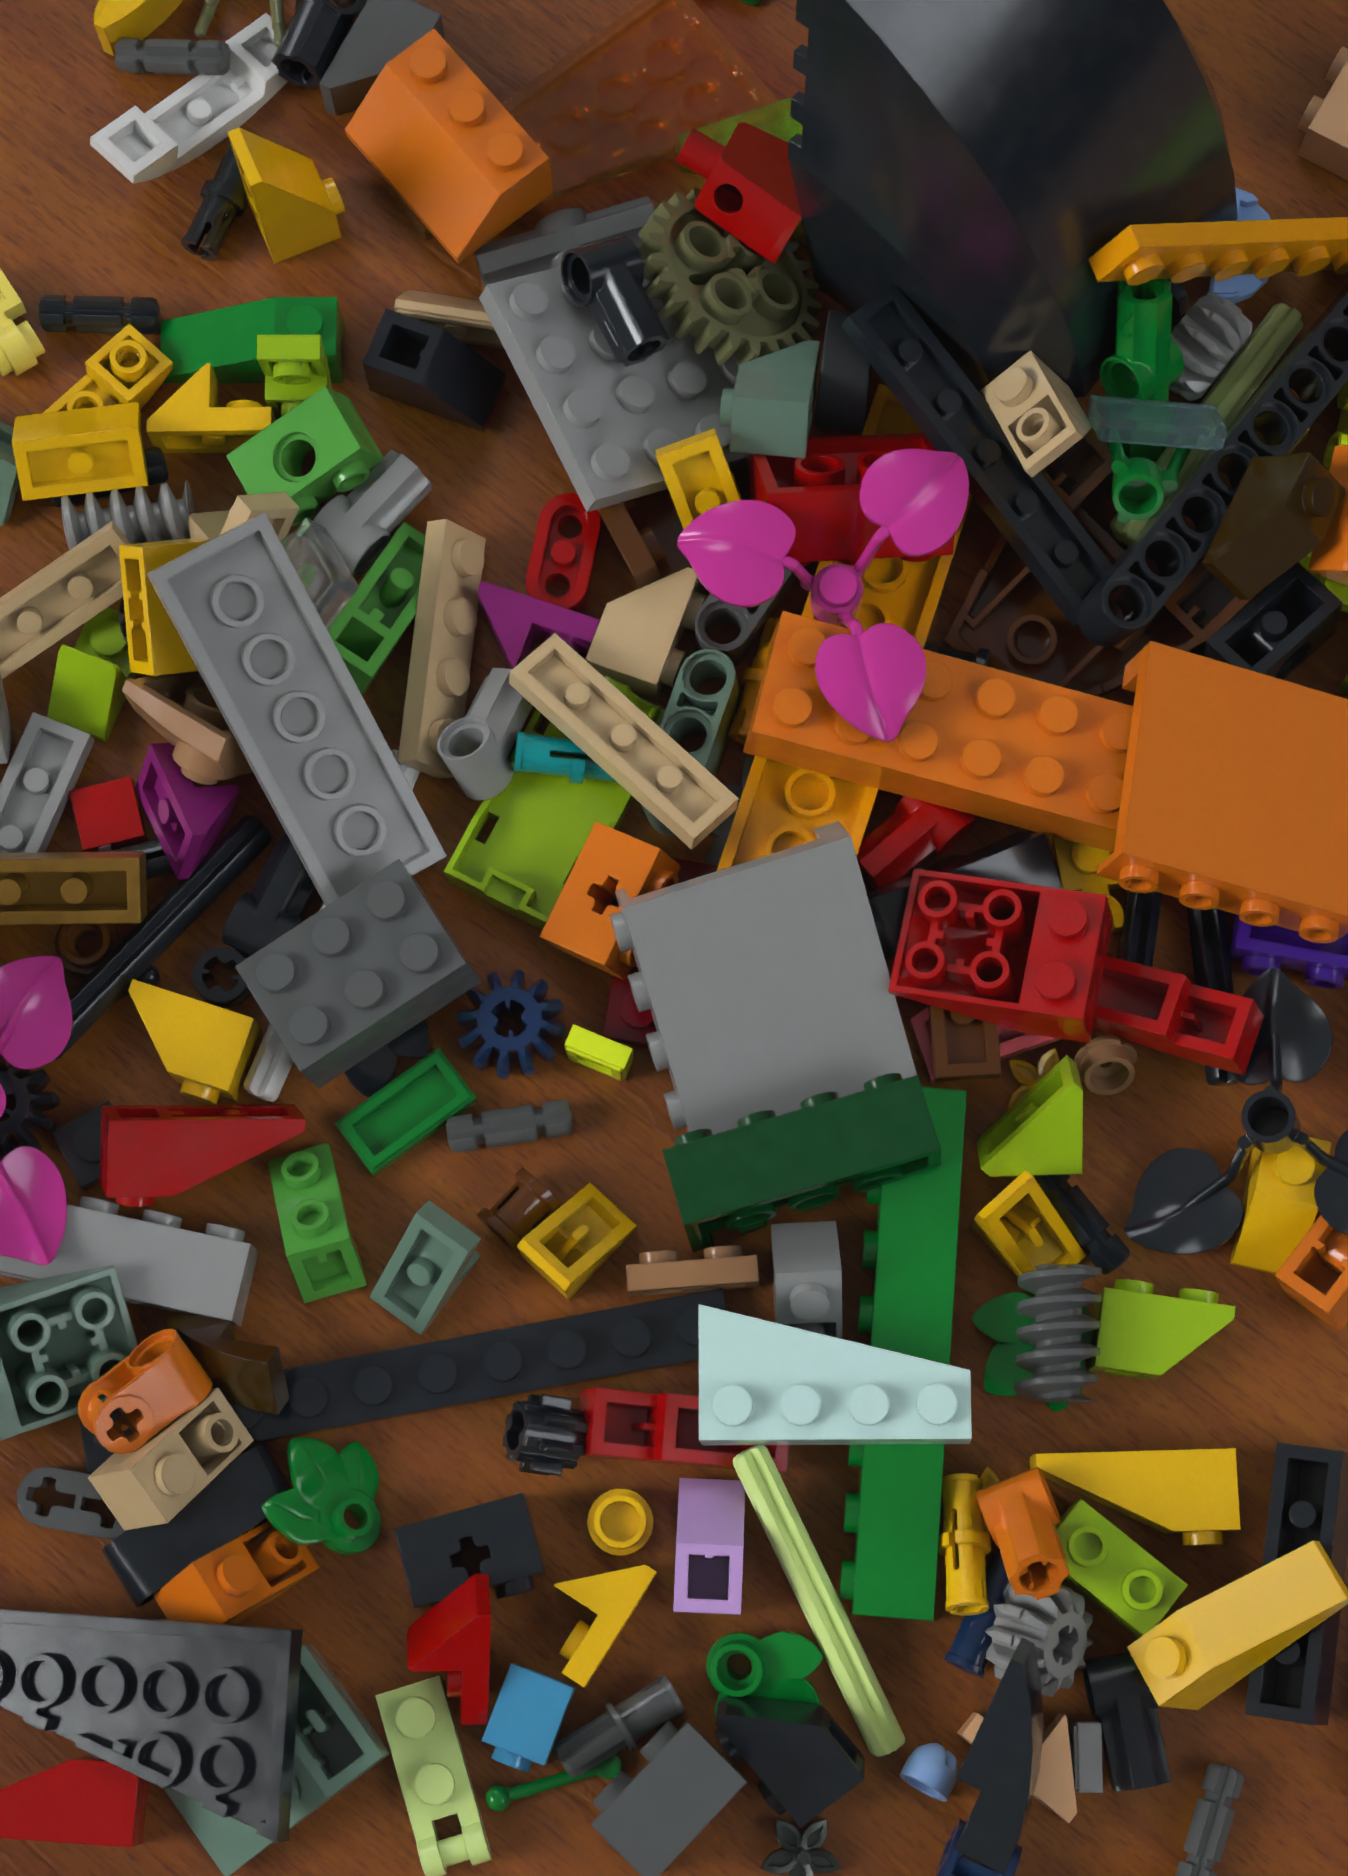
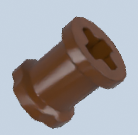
M522 1167L515 1174L516 1182L491 1209L482 1208L476 1214L503 1243L517 1254L520 1253L517 1245L522 1238L531 1232L549 1212L554 1213L562 1206L560 1201L539 1180Z

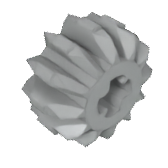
M1215 293L1200 297L1171 333V338L1178 345L1182 353L1184 370L1183 375L1169 386V390L1175 395L1178 393L1189 402L1200 399L1205 395L1252 334V322L1241 313L1242 310L1228 299L1225 301Z
M1009 1585L1006 1590L1005 1603L993 1605L996 1615L994 1625L985 1631L992 1637V1643L986 1651L985 1658L995 1664V1677L1000 1680L1002 1679L1023 1637L1035 1644L1042 1695L1053 1697L1059 1688L1070 1689L1074 1682V1671L1076 1669H1085L1086 1667L1083 1659L1085 1649L1093 1644V1641L1087 1637V1630L1093 1622V1615L1084 1610V1596L1075 1593L1069 1587L1060 1585V1592L1037 1600L1033 1596L1026 1594L1016 1595L1012 1586Z

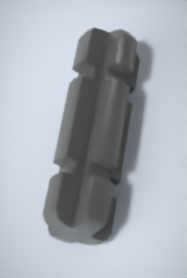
M121 38L115 44V66L118 70L126 71L127 73L153 72L154 74L194 75L205 73V75H225L230 69V47L227 43L218 40H140L139 38Z
M563 1099L542 1102V1108L533 1109V1105L529 1104L481 1112L482 1117L473 1118L472 1113L452 1116L447 1119L446 1123L448 1143L451 1150L456 1153L478 1150L477 1144L486 1143L487 1148L537 1141L538 1135L547 1134L549 1139L568 1136L573 1132L571 1108L568 1101Z
M1210 1763L1207 1766L1201 1787L1206 1789L1204 1799L1198 1798L1183 1848V1851L1188 1852L1185 1862L1180 1860L1176 1876H1217V1873L1212 1871L1214 1862H1221L1235 1810L1230 1809L1232 1800H1239L1244 1783V1774L1238 1769L1220 1763Z

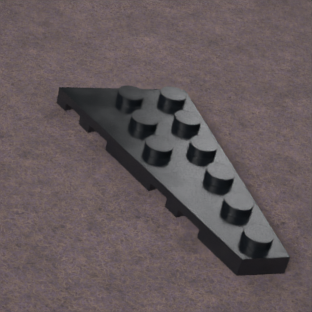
M0 1607L1 1707L24 1717V1722L42 1731L51 1730L76 1742V1747L163 1789L171 1788L203 1803V1808L223 1818L232 1817L257 1829V1834L275 1843L289 1841L303 1629Z

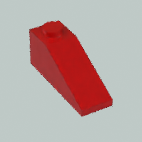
M295 1104L101 1106L99 1182L106 1197L116 1198L117 1204L131 1207L149 1206L155 1203V1197H173L305 1132L306 1119Z
M95 1755L71 1759L0 1789V1838L131 1848L143 1844L149 1782Z

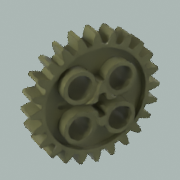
M693 188L686 197L679 191L675 192L668 202L664 200L661 202L638 233V236L643 241L637 248L642 260H644V279L653 281L645 292L648 298L661 300L664 304L657 314L659 319L674 318L679 323L674 334L677 338L691 334L695 338L694 346L697 354H701L707 347L714 349L718 365L722 366L730 356H733L738 368L740 364L803 341L811 340L810 335L820 324L814 317L822 309V304L812 298L820 286L819 283L804 278V275L812 265L808 261L796 260L793 256V253L799 246L797 241H788L774 264L699 212L694 205L700 193L698 188Z

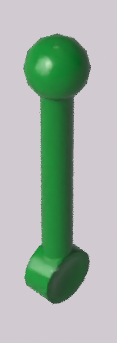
M614 1754L578 1777H571L566 1771L510 1788L500 1784L493 1785L486 1792L485 1802L491 1810L500 1812L507 1809L511 1801L599 1775L604 1779H612L620 1772L621 1761Z

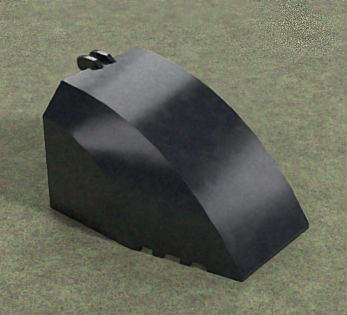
M797 0L796 21L809 28L808 47L801 44L794 50L793 68L805 75L806 80L805 94L799 91L791 98L790 117L802 124L803 129L802 136L797 133L789 140L788 159L815 282L819 283V290L853 313L895 283L984 399L985 397L981 390L1030 350L1070 387L1075 398L1085 397L1099 381L1101 364L1106 358L1115 353L1117 283L1120 281L1098 282L1088 259L1129 225L1236 221L1238 219L1235 177L1223 116L1212 82L1192 44L1164 0ZM1171 282V293L1173 294L1171 325L1176 326L1187 314L1188 294L1182 283Z

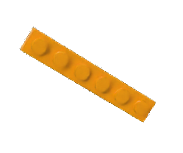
M1348 217L1135 224L1125 228L1088 260L1098 282L1127 281L1128 285L1131 286L1143 284L1152 279L1168 278L1171 279L1172 283H1182L1195 277L1213 276L1215 281H1223L1236 275L1254 274L1257 279H1263L1285 272H1295L1298 277H1303L1324 270H1335L1336 274L1342 275L1348 273Z

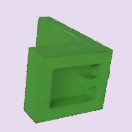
M323 1143L271 1158L268 1161V1168L285 1253L304 1303L367 1286L364 1268L348 1226L330 1145Z

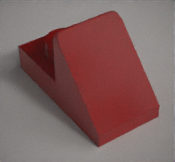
M474 1574L417 1619L407 1630L408 1669L413 1672L446 1671L447 1697H460L461 1725H488L491 1635L489 1574Z

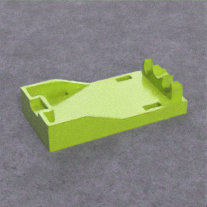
M607 675L605 676L613 686L660 727L666 710L662 709L661 706H656L640 698L630 690L628 685L619 683ZM537 709L530 719L524 734L541 735L536 730L544 715ZM551 722L544 735H541L568 738ZM514 749V751H513L511 757L509 758V760H510V762L512 763V766H513V767H514L515 749ZM550 755L552 757L573 759L569 756ZM584 758V759H583V760H586V761H593L592 759H587V758ZM526 771L514 772L512 780L506 789L497 796L484 800L473 816L444 870L447 883L543 930L595 821L617 830L634 797L618 782L584 778L583 784L569 783L570 777ZM489 818L494 820L497 818L498 820L486 843L483 844L477 841Z

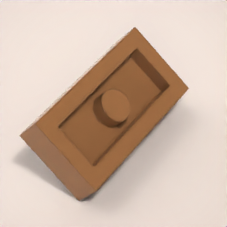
M737 1245L705 1248L704 1259L678 1261V1252L673 1250L644 1252L639 1254V1264L626 1265L629 1298L698 1293L720 1288L723 1291L758 1288L759 1285L757 1255L743 1256L742 1246Z

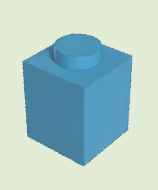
M511 1663L481 1740L495 1746L491 1758L527 1773L532 1762L545 1766L550 1758L576 1687L517 1663Z

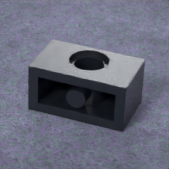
M1297 562L1206 641L1204 657L1284 680L1334 635L1343 602Z

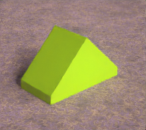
M1068 1055L1057 1063L976 1139L980 1169L989 1177L1019 1176L1025 1170L1031 1175L1082 1174L1083 1088L1077 1064Z

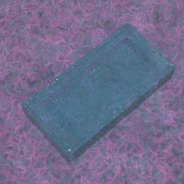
M1090 396L1087 417L1099 441L1216 451L1224 447L1227 427L1214 405Z

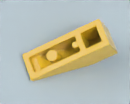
M238 127L227 132L252 213L274 264L342 237L336 215L345 212V207L332 177L321 180L311 158Z
M1236 1448L1036 1453L1029 1457L1030 1469L1039 1467L1044 1477L1160 1532L1182 1533L1183 1546L1222 1545V1532L1241 1530Z
M1313 1540L1177 1610L1127 1646L1158 1706L1199 1710L1348 1604V1589L1320 1541Z

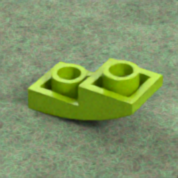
M257 335V361L265 375V402L268 407H272L274 415H281L282 417L324 386L332 389L327 356L321 335Z

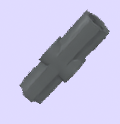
M645 196L588 214L578 208L559 210L542 218L532 231L485 244L474 252L483 286L485 288L487 284L561 267L563 254L567 250L611 238L627 236L638 247L643 241L638 236V233L655 211L654 205L651 203L649 196Z

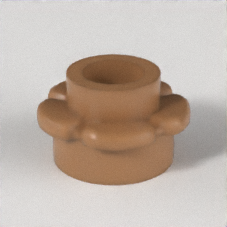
M1100 1036L1092 1039L1090 1043L1082 1047L1077 1052L1074 1061L1079 1070L1080 1080L1085 1083L1091 1092L1099 1095H1112L1123 1091L1132 1083L1135 1077L1134 1064L1138 1058L1135 1048L1130 1043L1125 1042L1122 1044L1120 1039L1114 1036Z

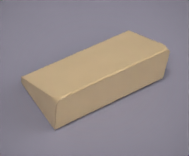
M407 290L395 300V312L442 328L462 343L504 349L480 300L416 290Z

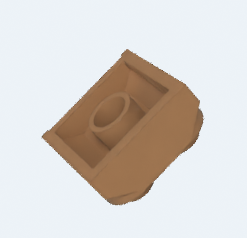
M199 671L159 676L150 675L138 679L129 678L125 680L122 689L125 697L132 708L151 727L175 746L172 757L181 766V772L185 777L200 784L213 785L218 780H227L253 772Z

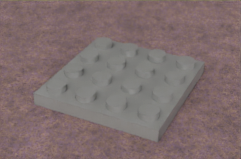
M561 267L486 285L479 299L586 512L668 489L656 458L655 450L713 428L717 432L730 470L748 466L747 453L730 452L731 427L720 426V406L723 388L734 389L738 373V366L733 356H730L721 366L717 364L714 349L707 347L701 354H697L694 346L695 338L691 334L677 338L674 334L679 323L674 318L660 319L670 338L665 347L648 357L644 362L625 367L623 362H618L589 306L577 305L566 293L561 277ZM643 280L642 286L645 291L653 281ZM649 298L658 314L664 304L661 300Z

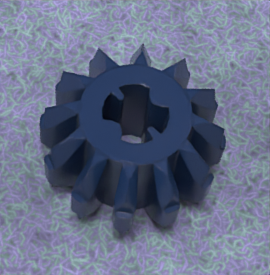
M514 970L511 976L510 987L504 988L502 987L499 975L496 972H492L487 975L492 993L487 996L475 987L466 992L470 1002L479 1010L463 1009L457 1012L456 1019L459 1024L468 1028H474L459 1037V1043L463 1050H473L481 1047L473 1060L475 1067L479 1070L487 1068L497 1057V1075L499 1079L507 1080L509 1078L512 1062L520 1061L524 1075L531 1077L535 1075V1067L530 1056L536 1053L541 1059L549 1063L553 1062L556 1058L554 1049L543 1039L559 1040L565 1038V1026L558 1022L549 1021L563 1012V1005L559 999H550L542 1002L549 990L548 983L543 979L534 982L527 991H524L526 984L524 971ZM514 1012L521 1013V1020L525 1031L519 1036L514 1037L513 1031L510 1030L509 1038L501 1036L502 1031L498 1018L505 1013H509L510 1019H513Z

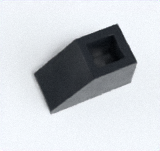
M385 309L363 361L366 379L371 392L482 432L485 430L506 379V374L446 330L389 309Z
M728 1695L718 1702L715 1720L718 1728L715 1730V1735L719 1743L735 1762L740 1763L744 1759L760 1777L757 1786L768 1805L779 1815L788 1812L800 1828L864 1780V1755L823 1705L751 1696L731 1697Z

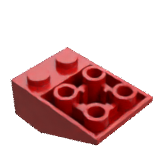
M914 868L888 991L896 996L1022 1033L1090 1043L1113 924L1107 895Z

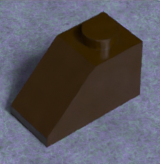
M1310 452L1253 457L1202 564L1239 600L1251 599L1322 544L1346 489Z

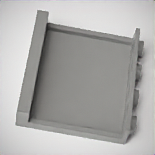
M839 821L814 828L817 840L629 899L625 889L615 891L621 912L609 916L621 953L632 949L639 972L627 976L639 1013L651 1010L657 1031L646 1034V1040L657 1072L665 1069L669 1070L674 1090L663 1093L674 1130L685 1127L688 1132L698 1129H711L714 1135L738 1128L737 1121L755 1112L773 1110L776 1116L801 1109L800 1103L803 1100L820 1093L837 1092L840 1098L864 1091L863 1085L866 1082L885 1074L900 1073L902 1079L917 1075L896 997L888 991L890 976L852 838Z

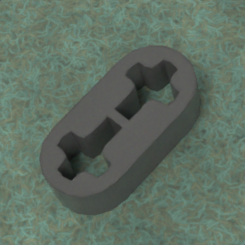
M40 1467L29 1472L22 1479L17 1490V1505L20 1513L28 1522L37 1526L104 1539H115L127 1531L123 1530L117 1519L114 1522L113 1528H107L106 1516L86 1511L89 1498L103 1501L88 1479L91 1474L55 1467ZM50 1479H56L55 1487L57 1491L76 1496L74 1508L52 1506L49 1515L43 1516V1506L39 1502L33 1501V1493L36 1488H47Z

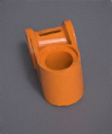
M171 1328L164 1329L143 1340L133 1349L129 1356L99 1379L90 1383L79 1399L78 1415L82 1424L91 1433L95 1434L98 1442L108 1451L117 1454L132 1453L141 1448L149 1439L177 1417L186 1414L198 1406L211 1391L213 1383L177 1331ZM100 1395H105L107 1399L102 1402L99 1397ZM118 1408L122 1416L113 1422L110 1414ZM130 1428L133 1433L128 1436L124 1431Z

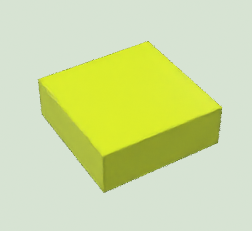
M574 1024L564 1044L568 1060L619 1081L622 1079L626 1080L634 1061L633 1048Z

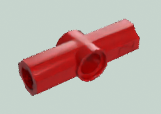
M903 796L893 809L895 813L879 827L873 829L862 840L857 860L864 884L870 890L875 891L910 875L914 868L917 869L930 856L934 855L936 858L941 856L961 840L975 825L977 816Z

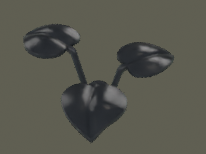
M1273 967L1267 970L1242 995L1243 997L1254 999L1264 1018L1245 1075L1231 1072L1233 1077L1242 1084L1254 1086L1270 1081V1086H1267L1263 1091L1253 1094L1245 1102L1241 1112V1121L1246 1134L1238 1139V1149L1223 1175H1220L1219 1167L1210 1155L1191 1148L1169 1150L1152 1161L1143 1172L1137 1184L1132 1209L1124 1231L1132 1241L1148 1249L1172 1255H1193L1209 1252L1223 1245L1237 1232L1244 1218V1208L1241 1200L1227 1186L1237 1179L1250 1151L1256 1147L1265 1153L1278 1154L1289 1150L1294 1144L1301 1147L1318 1163L1327 1167L1316 1181L1314 1188L1315 1202L1323 1219L1333 1229L1348 1236V1130L1339 1138L1334 1157L1327 1154L1309 1139L1306 1133L1301 1131L1300 1120L1292 1102L1281 1093L1283 1080L1292 1083L1306 1082L1314 1078L1323 1069L1330 1058L1333 1048L1331 1026L1318 1004L1295 986L1278 968Z

